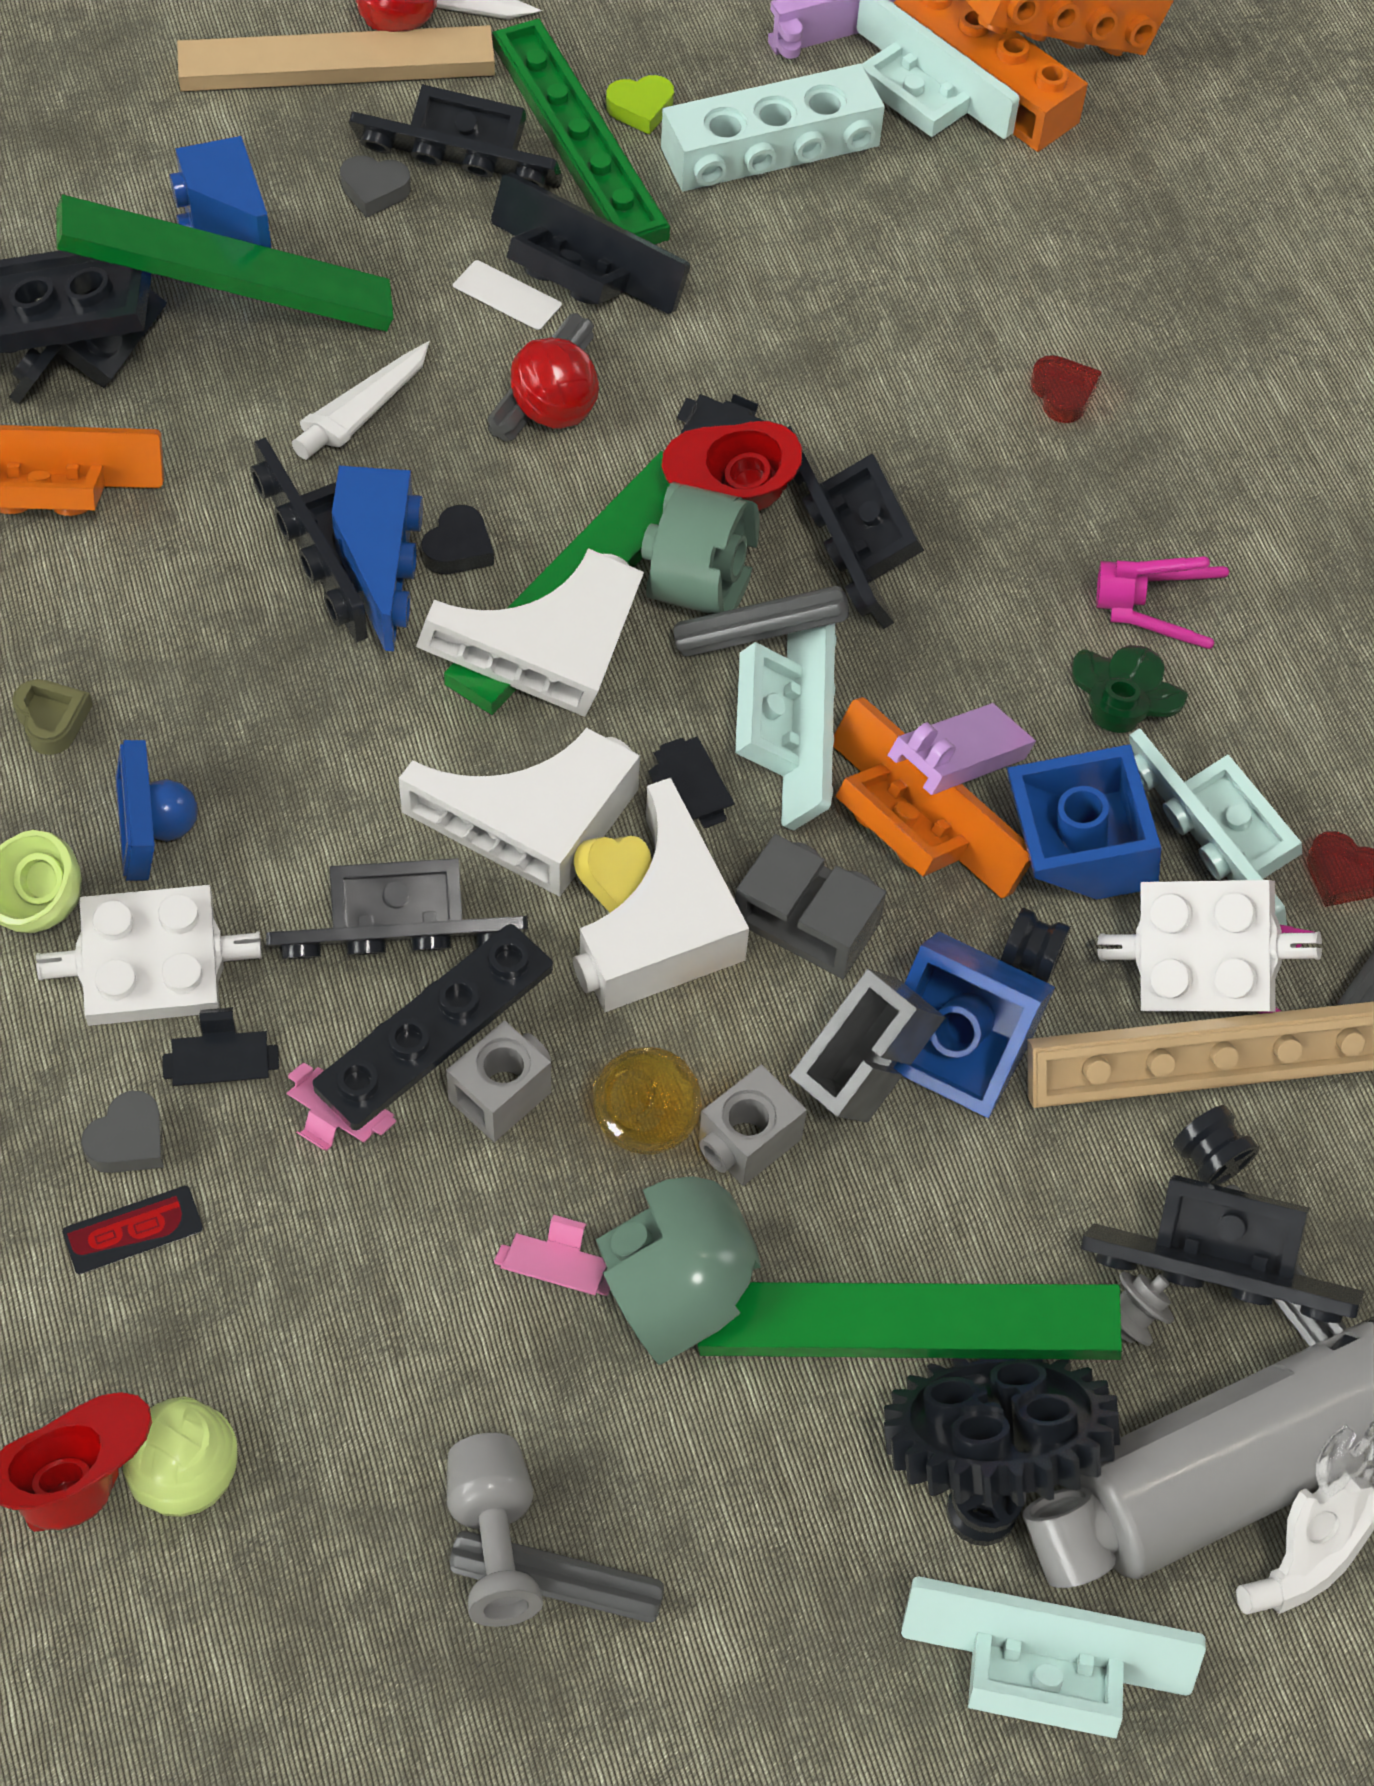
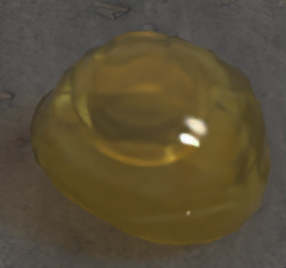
M643 1046L631 1048L609 1060L600 1070L592 1090L595 1115L606 1136L617 1146L638 1154H660L676 1148L689 1137L695 1128L702 1108L700 1088L694 1073L683 1059L661 1048Z

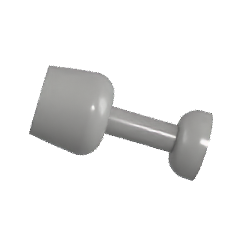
M481 1433L460 1440L449 1450L447 1461L446 1503L452 1517L460 1524L469 1528L480 1529L486 1576L476 1582L469 1593V1617L477 1624L490 1627L521 1623L535 1616L543 1606L542 1593L537 1582L528 1574L515 1570L509 1524L520 1519L529 1509L533 1500V1487L518 1442L513 1437L502 1433Z

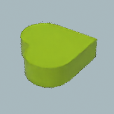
M648 75L638 81L620 79L611 83L606 90V110L609 115L649 135L662 121V109L673 106L674 86L671 81L658 75Z

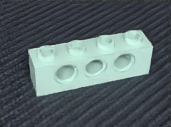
M856 64L665 107L662 109L661 149L682 192L878 147L880 145L885 106L862 64Z

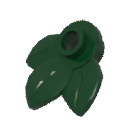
M1129 645L1115 652L1112 659L1083 649L1076 654L1073 660L1072 678L1078 687L1089 694L1088 702L1091 708L1092 719L1101 728L1111 732H1130L1146 716L1167 718L1174 716L1183 709L1188 697V693L1182 688L1162 681L1165 671L1164 662L1156 652L1145 646Z

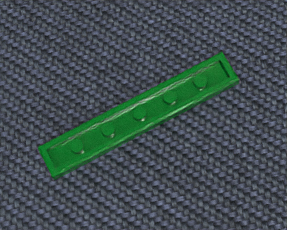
M540 18L493 31L492 42L494 50L595 215L654 245L670 240V225Z
M64 194L61 195L57 205L56 248L58 250L387 332L394 319L390 279Z
M660 451L507 609L529 604L556 590L575 572L588 548L600 554L616 555L625 560L631 567H635L643 558L641 549L645 531L651 523L659 525L663 514L665 494L670 485L662 471L663 451ZM453 663L444 672V685L490 715H493L517 690L508 683L494 680L456 663Z
M750 1282L735 1305L740 1314L721 1330L699 1342L697 1346L700 1356L1121 1360L1120 1285Z

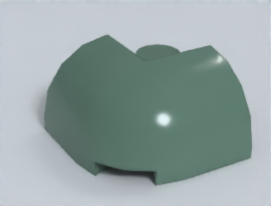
M694 1176L673 1178L643 1189L650 1208L596 1239L608 1269L603 1274L610 1290L640 1342L659 1366L718 1332L737 1317L740 1312L735 1305L750 1284L753 1269L761 1268L756 1243L735 1199L726 1189L712 1180Z

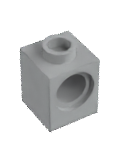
M504 1020L446 1070L448 1100L495 1143L551 1093L550 1054L535 1036L530 1033L521 1035ZM499 1072H511L518 1076L517 1079L508 1083H499L490 1079L491 1076Z
M761 1064L701 1111L699 1147L706 1160L717 1171L725 1173L728 1170L744 1186L802 1140L807 1109ZM740 1123H750L759 1127L762 1132L756 1135H743L735 1131L733 1126Z

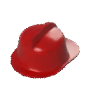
M770 421L701 427L685 431L671 440L663 452L662 471L669 484L676 482L741 497L744 500L755 502L760 511L776 502L783 490L786 489L787 483L795 477L802 464V447L796 434L784 425Z
M118 1392L101 1395L75 1407L41 1429L26 1434L6 1445L0 1451V1506L11 1510H18L24 1517L29 1529L34 1532L64 1530L78 1526L96 1516L108 1501L119 1475V1468L133 1458L147 1440L152 1425L149 1405L138 1395Z

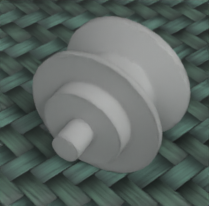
M1123 1271L1119 1275L1125 1289L1120 1294L1121 1338L1129 1343H1133L1136 1340L1145 1346H1150L1153 1343V1339L1148 1326L1155 1319L1167 1324H1171L1174 1321V1317L1168 1308L1171 1302L1163 1292L1169 1285V1282L1160 1274L1152 1281L1145 1275L1139 1274L1138 1277H1135Z

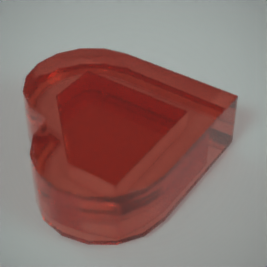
M1055 355L1044 356L1034 364L1030 385L1033 392L1044 399L1042 406L1049 418L1057 422L1071 423L1079 420L1084 415L1099 385L1102 371Z
M1327 831L1319 834L1314 839L1308 852L1307 864L1324 906L1328 907L1374 897V849L1358 847L1352 838L1341 832Z

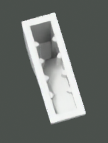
M588 548L578 568L561 586L543 598L529 604L501 610H475L452 606L434 600L416 647L494 680L510 684L511 687L585 717L599 691L644 572L629 566L625 560L616 555L600 554Z
M586 728L574 742L554 757L533 767L509 774L495 776L457 775L442 772L412 760L399 777L402 813L560 897L576 876L574 854L577 847L585 840L604 837L638 791L640 755L633 752L621 740L614 737H604Z
M671 778L647 786L646 822L652 834L655 853L642 882L611 913L594 923L580 928V955L573 957L575 973L585 993L595 992L604 1012L746 960L749 927Z

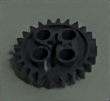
M952 1358L953 1367L948 1369L930 1363L927 1365L928 1378L909 1375L906 1377L907 1389H894L892 1391V1404L884 1406L887 1455H892L893 1469L895 1471L906 1470L907 1483L910 1485L928 1481V1492L933 1497L949 1489L955 1490V1501L957 1504L964 1503L973 1494L983 1495L986 1507H993L998 1501L999 1496L1010 1495L1017 1506H1024L1026 1493L1031 1492L1038 1493L1048 1501L1053 1500V1486L1059 1484L1077 1491L1081 1489L1080 1474L1097 1478L1101 1476V1462H1113L1115 1459L1114 1446L1120 1445L1117 1396L1109 1395L1108 1382L1106 1380L1093 1381L1091 1368L1086 1367L1071 1371L1070 1359H1059L1052 1364L1045 1363V1359H978V1361L968 1362L965 1358Z

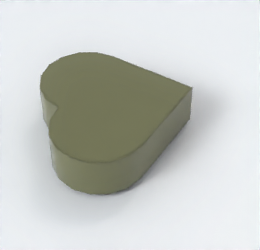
M42 679L29 680L21 684L15 690L12 698L16 717L25 728L29 745L36 752L46 755L58 754L69 748L93 706L90 693Z

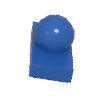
M123 740V744H120L115 775L123 876H126V881L149 880L155 847L154 839L171 841L182 838L195 824L198 806L192 791L181 782L164 779L149 784L146 740Z

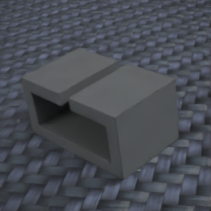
M774 834L737 887L735 902L750 931L844 980L880 925L886 890L876 886L863 873L847 871L837 865L831 870L824 866L825 859L812 847L801 842L793 843Z
M867 969L789 1076L837 1117L868 1123L903 1076L893 1068L895 1064L900 1062L911 1065L946 1017L898 978Z

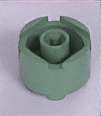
M676 482L670 483L665 494L663 514L659 525L649 524L642 542L643 559L651 560L650 574L646 586L647 598L709 614L736 609L744 596L753 567L744 565L747 546L757 548L760 519L757 504L733 495Z

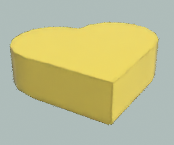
M625 836L615 839L600 837L585 840L577 847L574 854V867L577 876L609 913L619 907L636 890L652 862L650 849L642 839L636 836Z

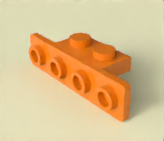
M0 425V513L18 514L28 509H54V512L60 515H80L88 510L96 509L104 487L160 488L163 485L161 432L157 429Z
M860 697L853 700L834 734L833 747L861 772L845 778L835 797L854 814V817L860 824L877 834L897 853L899 859L905 865L915 869L921 876L924 877L960 861L1000 898L1012 895L1031 865L1025 840L963 784L934 795L928 793L923 788L928 779L925 774L908 759L895 763L888 756L898 736L905 733L866 698Z

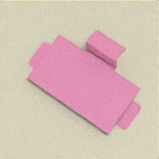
M302 1063L288 1075V1078L295 1082V1086L287 1092V1095L311 1109L308 1112L305 1129L296 1133L325 1151L332 1147L338 1127L360 1141L365 1142L374 1133L384 1134L396 1123V1120L393 1118L394 1114L384 1109L360 1130H352L314 1092L313 1080L324 1070L317 1067L313 1071L311 1066Z
M553 1215L547 1242L516 1233L511 1247L501 1245L494 1259V1263L501 1265V1269L588 1294L596 1295L598 1293L607 1296L610 1292V1287L603 1274L607 1268L604 1259L580 1251L584 1228L587 1224L561 1216Z

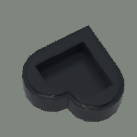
M454 505L445 509L438 519L439 527L429 530L422 539L423 562L434 573L453 574L494 565V552L483 517L478 510L471 506Z

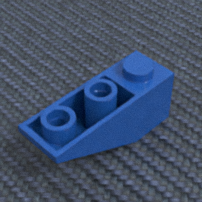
M339 466L332 507L336 551L354 588L363 601L365 611L384 650L394 651L397 627L408 628L410 591L402 590L404 579H414L417 546L416 543L409 542L410 531H421L423 497L412 494L411 470Z

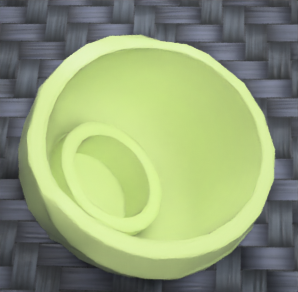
M30 830L22 832L0 845L1 926L16 932L37 933L50 929L65 920L77 906L81 894V871L73 850L64 840L50 832Z
M172 1398L154 1405L150 1408L152 1425L147 1440L134 1457L123 1465L125 1481L133 1497L140 1504L164 1516L184 1517L200 1513L216 1503L228 1489L234 1476L238 1456L237 1439L233 1428L220 1412L194 1398Z

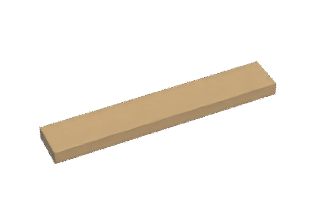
M491 25L424 28L397 32L362 31L177 41L180 91L495 76Z
M1374 1002L1027 1039L1028 1099L1033 1108L1372 1071L1374 1070Z

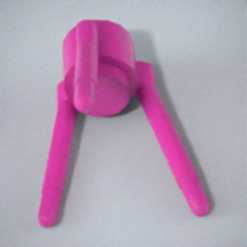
M1205 556L1141 562L1100 561L1096 608L1111 609L1110 622L1133 624L1186 643L1211 649L1214 646L1212 638L1133 611V606H1145L1148 581L1225 578L1229 575V569L1225 566L1208 567L1210 560Z

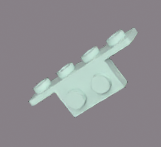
M860 0L857 31L882 50L862 63V66L883 102L930 137L935 136L967 113L1002 139H1006L1013 134L1020 100L1016 92L898 8L893 2L889 0Z
M835 623L789 633L787 636V658L757 642H754L740 652L735 753L783 776L781 824L792 831L827 811L831 806L833 796Z
M1140 728L1129 734L1130 744L1144 790L1149 791L1155 788L1165 800L1163 809L1169 821L1181 835H1185L1190 831L1202 846L1198 849L1202 861L1217 880H1221L1224 877H1227L1229 881L1263 880L1303 854L1302 842L1229 754L1184 782ZM1275 894V915L1279 924L1287 925L1285 906Z
M920 1576L912 1580L901 1632L902 1636L906 1639L972 1652L968 1699L969 1709L1115 1739L1117 1738L1123 1718V1683L1184 1696L1190 1695L1206 1651V1638L1201 1633Z

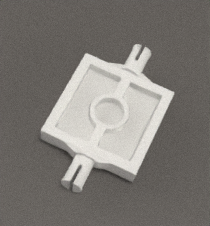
M1275 881L1141 882V919L1136 929V934L1105 935L1101 933L1098 937L1097 945H1122L1123 947L1122 949L1097 950L1100 961L1136 960L1141 974V1011L1276 1012L1275 979L1282 964V959L1320 960L1322 948H1296V945L1322 944V938L1319 931L1315 933H1282L1275 915Z
M210 885L80 897L81 932L76 942V950L36 953V968L39 981L78 976L84 991V1014L88 1026L199 1015L200 1010L220 1008L218 982L224 968V962L262 959L260 931L221 936L214 920L213 896Z

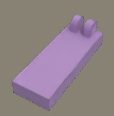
M860 0L771 1L770 10L775 17L773 33L768 34V43L776 55L781 54L785 58L793 59L800 55L801 48L857 34Z
M991 703L932 725L928 722L923 723L915 731L898 736L888 756L895 763L908 759L928 777L923 788L931 795H934L1026 759L1036 740L995 704Z

